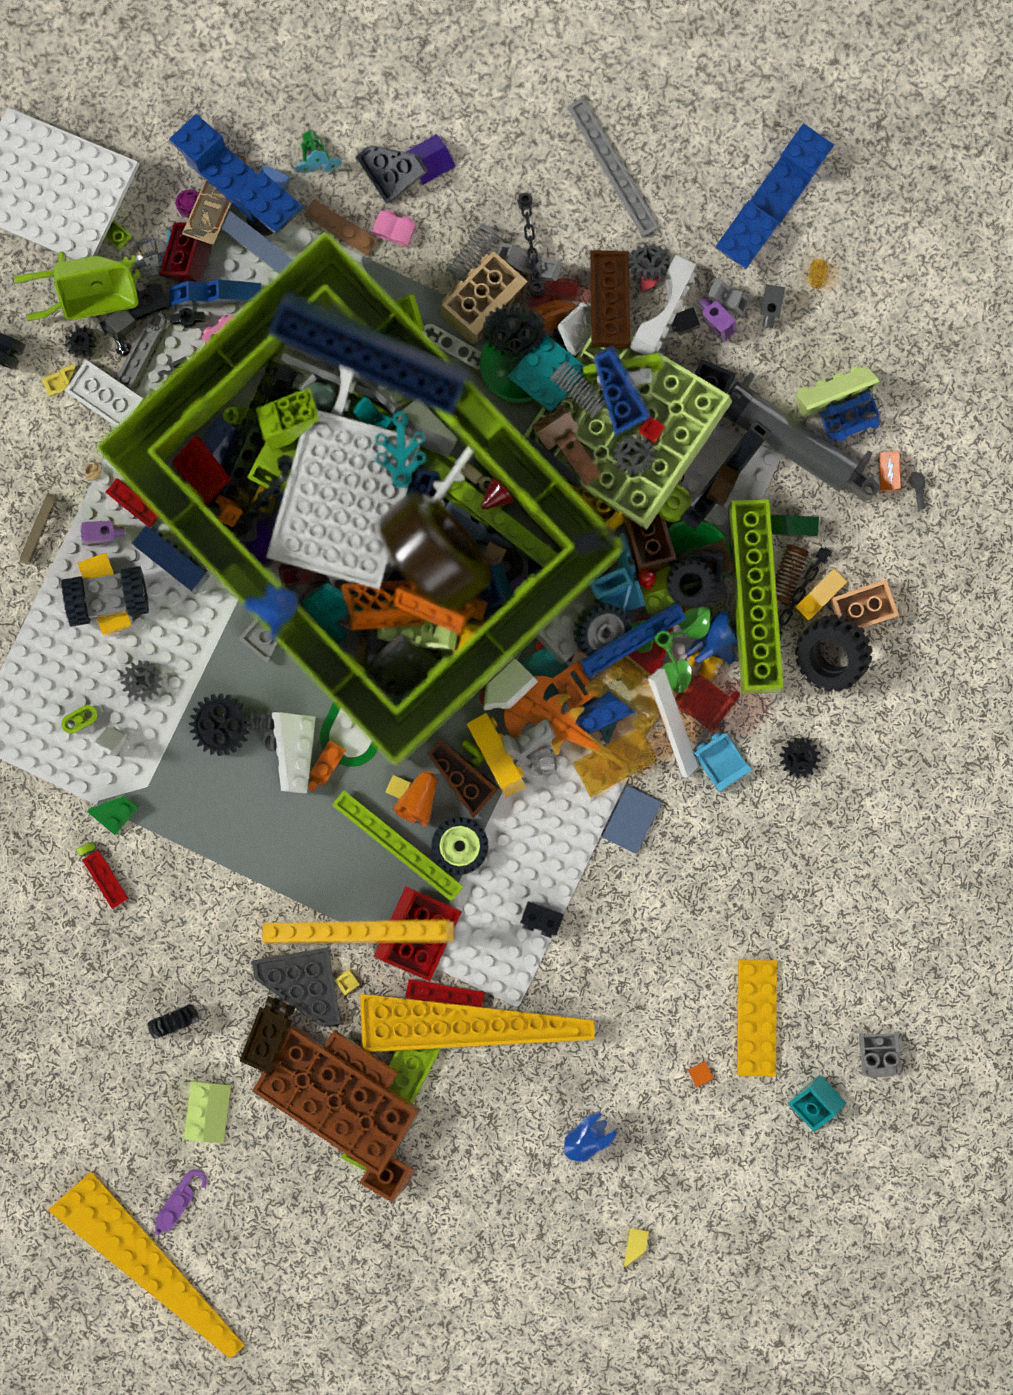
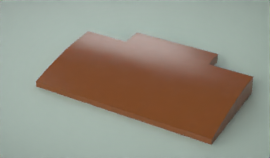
M291 1026L272 1075L263 1072L252 1092L378 1176L384 1171L421 1111L419 1107L390 1089L399 1073L397 1070L336 1030L331 1033L324 1045L297 1026Z

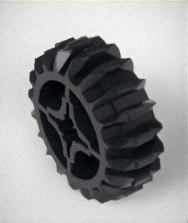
M189 1004L150 1020L147 1023L148 1031L153 1039H158L199 1021L198 1011L194 1005Z

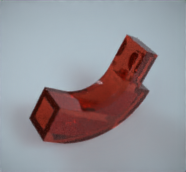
M560 278L557 281L544 283L545 292L543 296L539 298L531 296L527 303L528 310L556 299L575 302L579 281Z

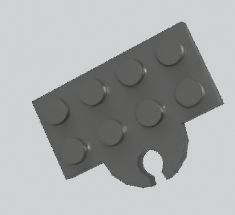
M403 633L398 635L373 658L382 667L377 678L381 688H385L386 692H397L405 689L407 686L417 690L430 677L428 674L441 662L439 658Z

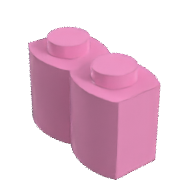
M387 209L385 211L380 210L372 234L408 248L416 224L413 223L414 220L406 216L399 218L395 216V212Z

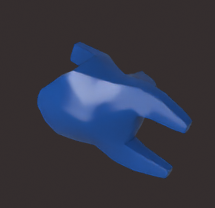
M270 582L266 592L267 597L248 598L244 608L270 623V639L275 640L280 626L293 617L297 608V596L285 589L273 588V584Z
M722 611L714 616L710 621V629L706 636L696 639L685 652L687 656H691L699 649L704 648L694 658L697 663L704 661L713 654L720 656L729 665L736 660L737 655L732 645L738 644L737 635H735L737 634L736 624L730 628L731 617L726 611Z
M601 1112L589 1114L582 1119L577 1127L567 1133L564 1140V1152L569 1160L586 1162L592 1159L598 1151L606 1149L614 1141L618 1132L614 1129L605 1135L607 1121H598L603 1115Z

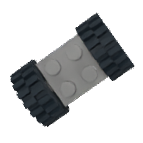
M141 566L121 569L119 574L83 580L82 576L62 579L61 581L64 608L71 627L90 624V618L128 612L129 617L149 613L147 589Z

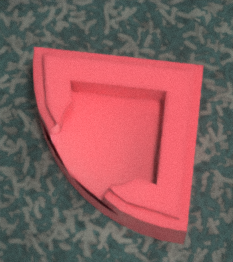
M641 276V291H647L654 287L659 278L655 276L654 281L650 278L644 281L643 276Z

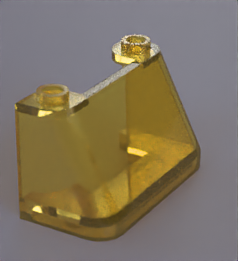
M628 655L597 673L584 689L590 695L598 698L605 695L607 691H610L635 711L638 716L635 718L633 726L644 738L661 718L648 680L652 675Z

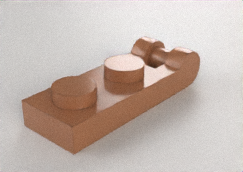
M570 431L567 433L568 436L562 440L560 438L556 443L586 486L600 477L601 473L574 433ZM573 442L575 446L568 450L566 446Z

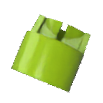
M228 407L224 411L223 418L229 424L241 425L244 419L242 416H246L249 408Z

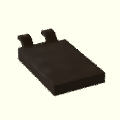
M268 996L265 1007H260L239 1061L272 1075L292 1020L288 1018L294 1013L295 1006L283 1002L281 1004V1000Z

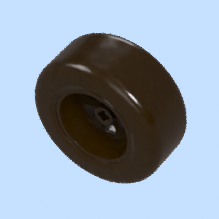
M411 491L379 519V536L395 564L421 593L439 607L452 612L460 611L491 584L493 578L492 569L480 546L460 521L430 495L420 491Z

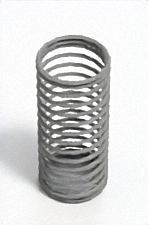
M483 223L478 227L479 230H476V233L473 234L474 237H470L471 240H468V243L465 244L466 247L460 250L461 254H457L458 257H455V260L452 261L453 264L447 267L451 274L454 276L457 274L460 277V281L464 282L467 279L465 276H467L470 270L457 259L465 263L470 269L474 268L460 257L462 256L478 268L476 263L481 264L479 261L482 259L481 256L484 257V253L489 254L487 250L491 251L490 247H494L492 243L496 244V241L500 239V236L494 230ZM478 232L486 236L492 243H490L487 239L482 237ZM475 235H477V236L480 237L482 240H484L489 246H487V245H486L485 243H483L481 240L477 239V237H476ZM473 239L481 243L487 250H485L482 246L477 244ZM470 242L478 246L484 253H482L479 249L474 247ZM468 246L476 250L481 256L472 251ZM465 249L473 253L479 260H477L474 256L469 254ZM462 252L470 256L476 263H474L472 260L466 257ZM455 263L462 266L468 273L459 268Z
M566 361L551 376L550 380L553 383L557 381L556 386L560 384L559 388L564 387L563 391H566L569 397L573 396L572 400L576 399L575 403L580 401L578 405H583L582 409L586 408L585 412H588V415L593 418L607 404L604 399L595 408L604 395L591 406L600 395V392L588 402L597 392L596 389L587 397L594 388L592 386L583 395L591 385L589 383L579 393L588 380L575 391L584 380V377L571 389L581 377V374L567 386L577 375L578 371L566 381L575 370L573 368L563 378L572 367L571 365L565 370L569 365Z

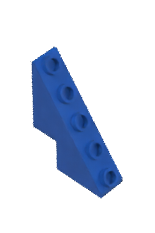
M219 279L208 283L187 281L169 287L170 306L249 303L261 292V283Z

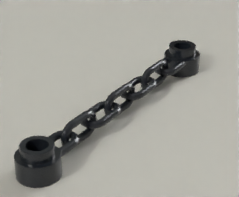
M522 193L518 196L517 204L527 223L524 226L525 239L529 241L530 248L527 250L528 262L533 267V271L530 274L531 284L529 292L532 297L539 298L543 296L545 286L541 281L540 273L536 271L538 252L533 247L535 230L534 226L530 224L529 219L532 215L533 198L528 193ZM527 198L528 201L524 202L522 201V199ZM530 227H531V229H532V236L529 235V238H528L527 229L530 230ZM530 252H535V259L533 258L531 261ZM533 275L534 277L538 275V281H534ZM539 286L540 289L536 290L534 289V287Z
M827 547L819 549L816 554L817 562L809 567L804 576L805 582L795 590L794 597L791 598L792 603L790 607L784 609L778 619L780 639L783 636V632L780 629L790 621L793 615L792 609L795 604H799L806 594L805 588L807 584L812 582L819 572V564L821 562L826 564L828 556H831L832 550ZM813 568V571L816 570V572L814 573L813 577L811 578L810 576H808V574L810 573L811 569ZM800 590V593H802V595L798 600V598H795V596ZM786 611H787V614H790V615H789V617L787 618V620H786V622H785V620H781V619L783 618L784 614H785Z

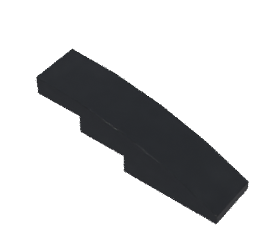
M518 433L563 481L578 488L581 487L579 480L553 453L536 441Z

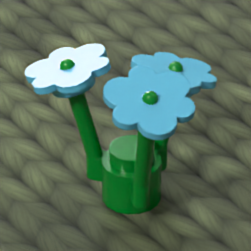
M308 131L302 135L303 162L295 166V172H314L316 167L320 168L322 164H325L323 171L326 173L342 164L341 158H330L322 144L321 138L317 137L315 131ZM307 150L312 151L311 155L307 156Z

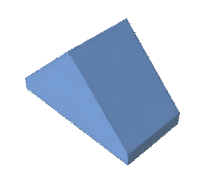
M263 165L264 173L286 191L291 181L290 177L267 165Z

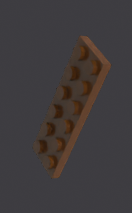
M590 250L591 347L608 348L613 345L614 348H630L628 251Z

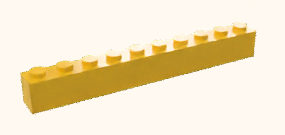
M447 920L263 923L262 942L270 945L453 943L454 923Z

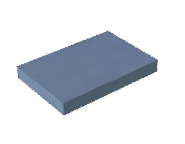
M627 785L602 838L637 854L662 802Z

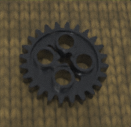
M510 302L509 307L502 304V309L495 307V312L490 311L489 316L485 317L483 336H485V342H489V347L494 346L495 352L499 349L501 350V355L508 352L509 357L512 353H515L516 357H518L519 353L522 352L526 356L527 350L533 353V347L538 349L539 343H543L546 325L544 324V318H540V313H535V308L528 310L527 304L522 308L520 303L515 307Z
M223 693L218 695V699L215 694L211 695V700L208 697H204L205 703L200 701L198 702L200 708H193L196 715H190L194 719V722L189 723V725L194 726L190 733L196 734L193 740H199L198 747L204 745V752L210 749V755L215 754L216 751L218 756H222L223 751L225 755H230V750L233 753L237 752L236 746L242 748L241 741H248L244 735L251 734L246 730L247 727L252 726L246 722L251 718L250 716H245L248 709L242 710L241 708L244 703L236 704L238 698L230 700L231 695H226L225 699ZM219 706L223 707L224 709L223 716H220L217 713V708ZM205 719L209 720L211 723L209 729H206L204 727L203 723ZM232 720L236 721L237 723L236 730H233L230 727V722ZM219 721L223 722L221 725L223 728H218ZM218 733L222 734L224 737L222 743H219L217 741L216 737Z

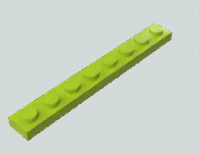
M437 458L428 468L438 472L442 482L446 480L452 471ZM465 480L454 481L448 489L447 493L543 569L557 556L555 551L499 507L482 510L481 503L484 495Z
M343 790L332 804L333 807L451 902L463 889L464 886L346 791Z

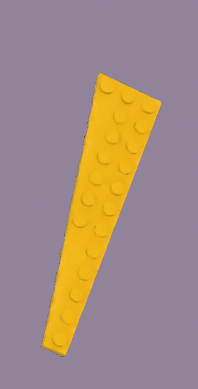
M360 994L362 1048L368 1052L595 1040L594 1020Z
M92 1171L48 1209L51 1214L228 1358L231 1359L245 1346Z

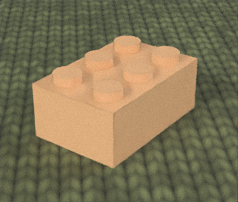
M886 579L830 599L834 614L838 615V618L846 616L848 621L854 620L857 622L856 625L863 629L899 616Z

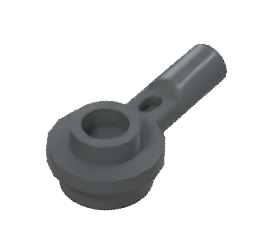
M914 471L909 477V483L916 491L918 510L925 509L923 496L925 493V478L921 472Z

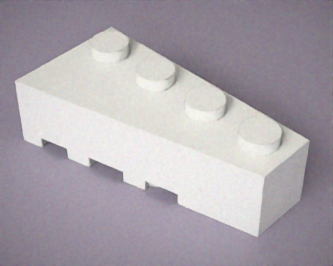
M271 712L272 719H274V737H276L277 743L276 753L279 759L278 769L281 791L307 794L315 717Z

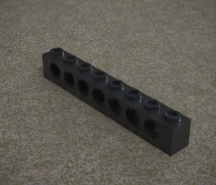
M272 360L266 366L264 376L257 386L255 396L249 404L247 414L242 420L241 427L233 440L230 452L225 458L222 468L230 477V480L211 501L216 506H219L216 503L219 495L239 505L250 480L247 477L266 443L256 408L286 397L298 373L295 370Z

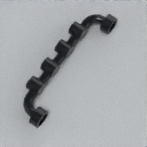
M283 455L277 459L278 469L282 471L281 475L277 480L269 482V488L266 491L258 493V499L254 503L246 505V511L240 515L233 527L220 522L228 532L245 530L247 528L246 521L248 519H256L259 516L258 509L260 507H268L270 505V497L272 495L279 496L282 493L281 486L287 480L293 465V460L290 456Z

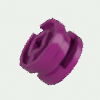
M183 190L176 197V208L185 218H189L199 195L194 190Z

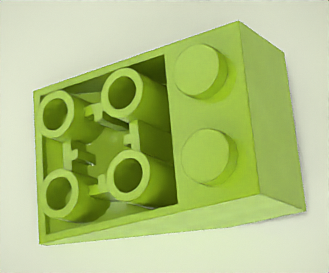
M310 387L256 408L264 440L272 451L292 443L319 420Z
M300 436L292 443L273 451L265 443L247 478L268 489L269 482L277 480L282 472L278 469L277 459L280 456L288 455L294 461ZM289 476L287 480L284 482V484L281 486L282 493L280 494V496L286 490Z

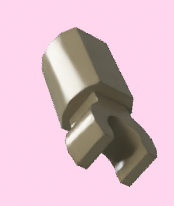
M467 463L461 470V473L474 484L477 483L480 490L486 493L487 488L483 484L485 482L490 483L491 478L483 477V473L470 463Z

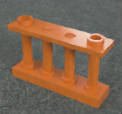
M400 586L397 588L394 606L461 635L464 633L466 621L469 617L483 621L487 603L475 598L465 608L460 610L461 612H452L433 603L417 588L412 591Z

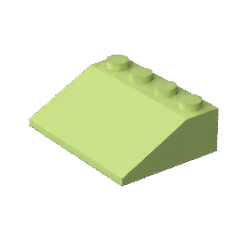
M860 365L850 369L851 373L846 375L843 372L834 375L833 380L828 382L825 379L816 382L813 388L803 387L797 390L798 393L795 394L794 398L803 418L826 409L830 404H839L859 396L861 392L874 390L879 383V379L867 366L862 368Z

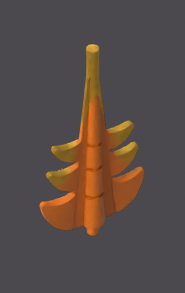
M533 676L538 682L511 708L504 711L505 726L514 739L522 734L524 727L528 723H532V727H534L544 719L550 721L556 735L552 739V748L556 755L560 753L564 741L569 740L608 758L624 769L629 763L611 752L576 724L578 717L585 710L584 707L573 708L565 714L561 713L564 703L571 698L570 694H558L547 701L544 699L545 691L555 682V679L551 677Z

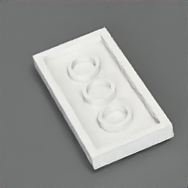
M88 360L84 361L65 389V392L114 426H118L144 401L142 397Z

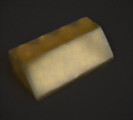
M638 727L605 745L611 752L629 762L625 769L595 752L575 761L572 765L591 798L658 760L641 727Z

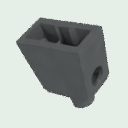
M764 285L760 315H764L762 327L773 328L775 317L780 318L785 287ZM770 303L775 305L773 312L767 310Z

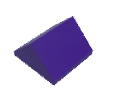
M437 134L406 151L407 153L418 155L428 169V172L419 178L423 185L456 167L446 145Z

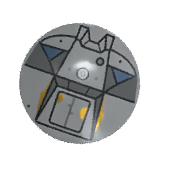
M156 238L141 240L132 251V255H135L137 260L134 267L143 275H158L167 246Z

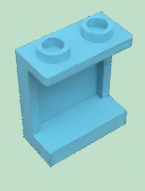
M721 731L712 736L713 741L707 745L704 741L695 747L697 751L694 753L718 792L752 771L734 746L727 732L722 734Z

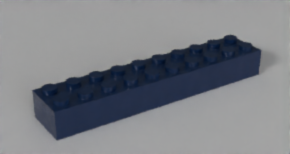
M287 292L280 304L269 335L449 415L452 414L469 376V373L289 292Z

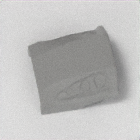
M898 1031L891 1034L874 1035L859 1033L863 1076L889 1077L901 1073Z

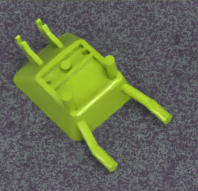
M61 251L58 253V263L53 266V270L14 276L15 284L54 277V285L59 302L45 311L26 314L27 322L46 318L62 308L65 319L72 321L137 307L138 297L134 282L141 275L138 269L135 271V275H132V271H130V268L137 261L135 255L131 256V260H128L126 256L121 262L98 255L66 261L65 253Z

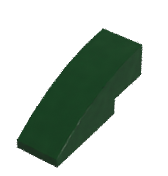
M770 515L772 535L812 538L818 536L819 517Z

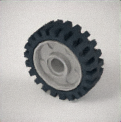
M605 602L594 603V606L589 605L587 606L588 610L584 609L582 611V616L578 615L577 619L579 622L574 624V627L577 629L573 630V634L576 636L574 641L581 652L589 656L631 630L632 625L629 624L631 621L626 617L627 614L612 604Z

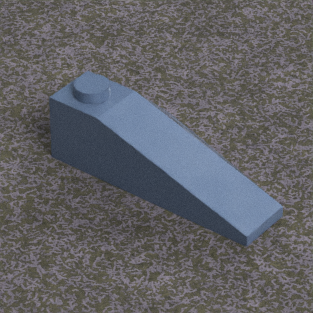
M449 501L446 508L460 521L477 543L488 545L491 542L503 549L513 550L514 546L493 531L488 532V528L481 522L471 521L470 514Z

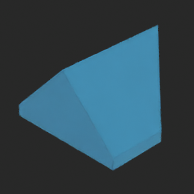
M622 567L596 579L590 586L599 602L612 604L625 612L633 584L625 567Z

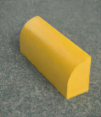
M107 553L78 562L83 580L114 574ZM127 612L96 617L103 636L119 632L131 626Z

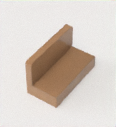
M564 405L532 425V428L547 450L557 445V440L560 438L562 440L568 436L567 433L570 431L575 433L579 430V427Z

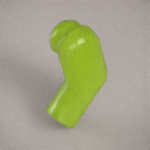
M465 740L461 748L474 756L471 763L479 767L482 762L484 763V756L476 745Z

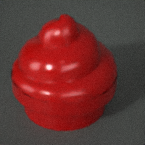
M646 569L638 573L637 580L641 586L651 590L657 576L656 573H653L652 569Z

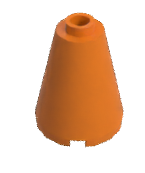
M430 771L420 772L394 805L393 811H397L396 815L415 824V821L421 822L420 826L428 825L438 782L434 773Z

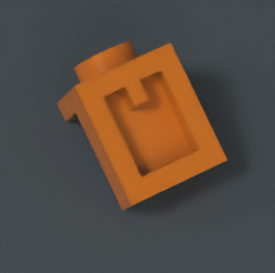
M219 495L216 503L220 506L221 513L217 519L233 527L243 511L234 501Z

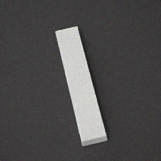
M658 669L648 680L682 777H689L698 768L665 670Z

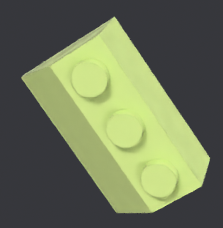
M191 1081L183 1140L224 1143L231 1085Z

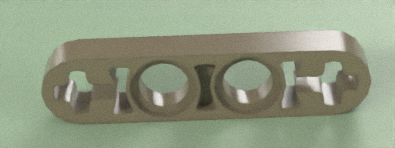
M50 493L46 495L20 556V562L30 565L39 545L37 543L39 537H42L46 528L45 523L47 519H50L57 502V496Z

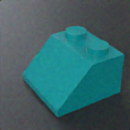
M821 1075L813 1079L788 1103L813 1132L835 1117L846 1104L845 1100Z

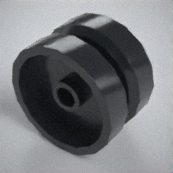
M0 333V366L16 370L20 361L10 353L22 355L26 345Z

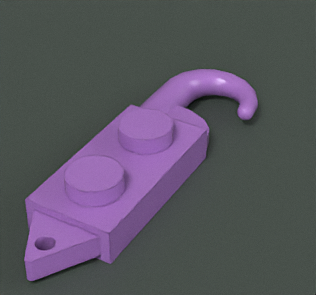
M193 1169L185 1174L155 1218V1235L171 1230L192 1200L194 1193L188 1184L194 1176H199L202 1179L201 1187H205L207 1178L202 1171Z

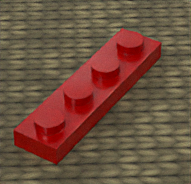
M408 979L405 998L482 1007L485 992Z

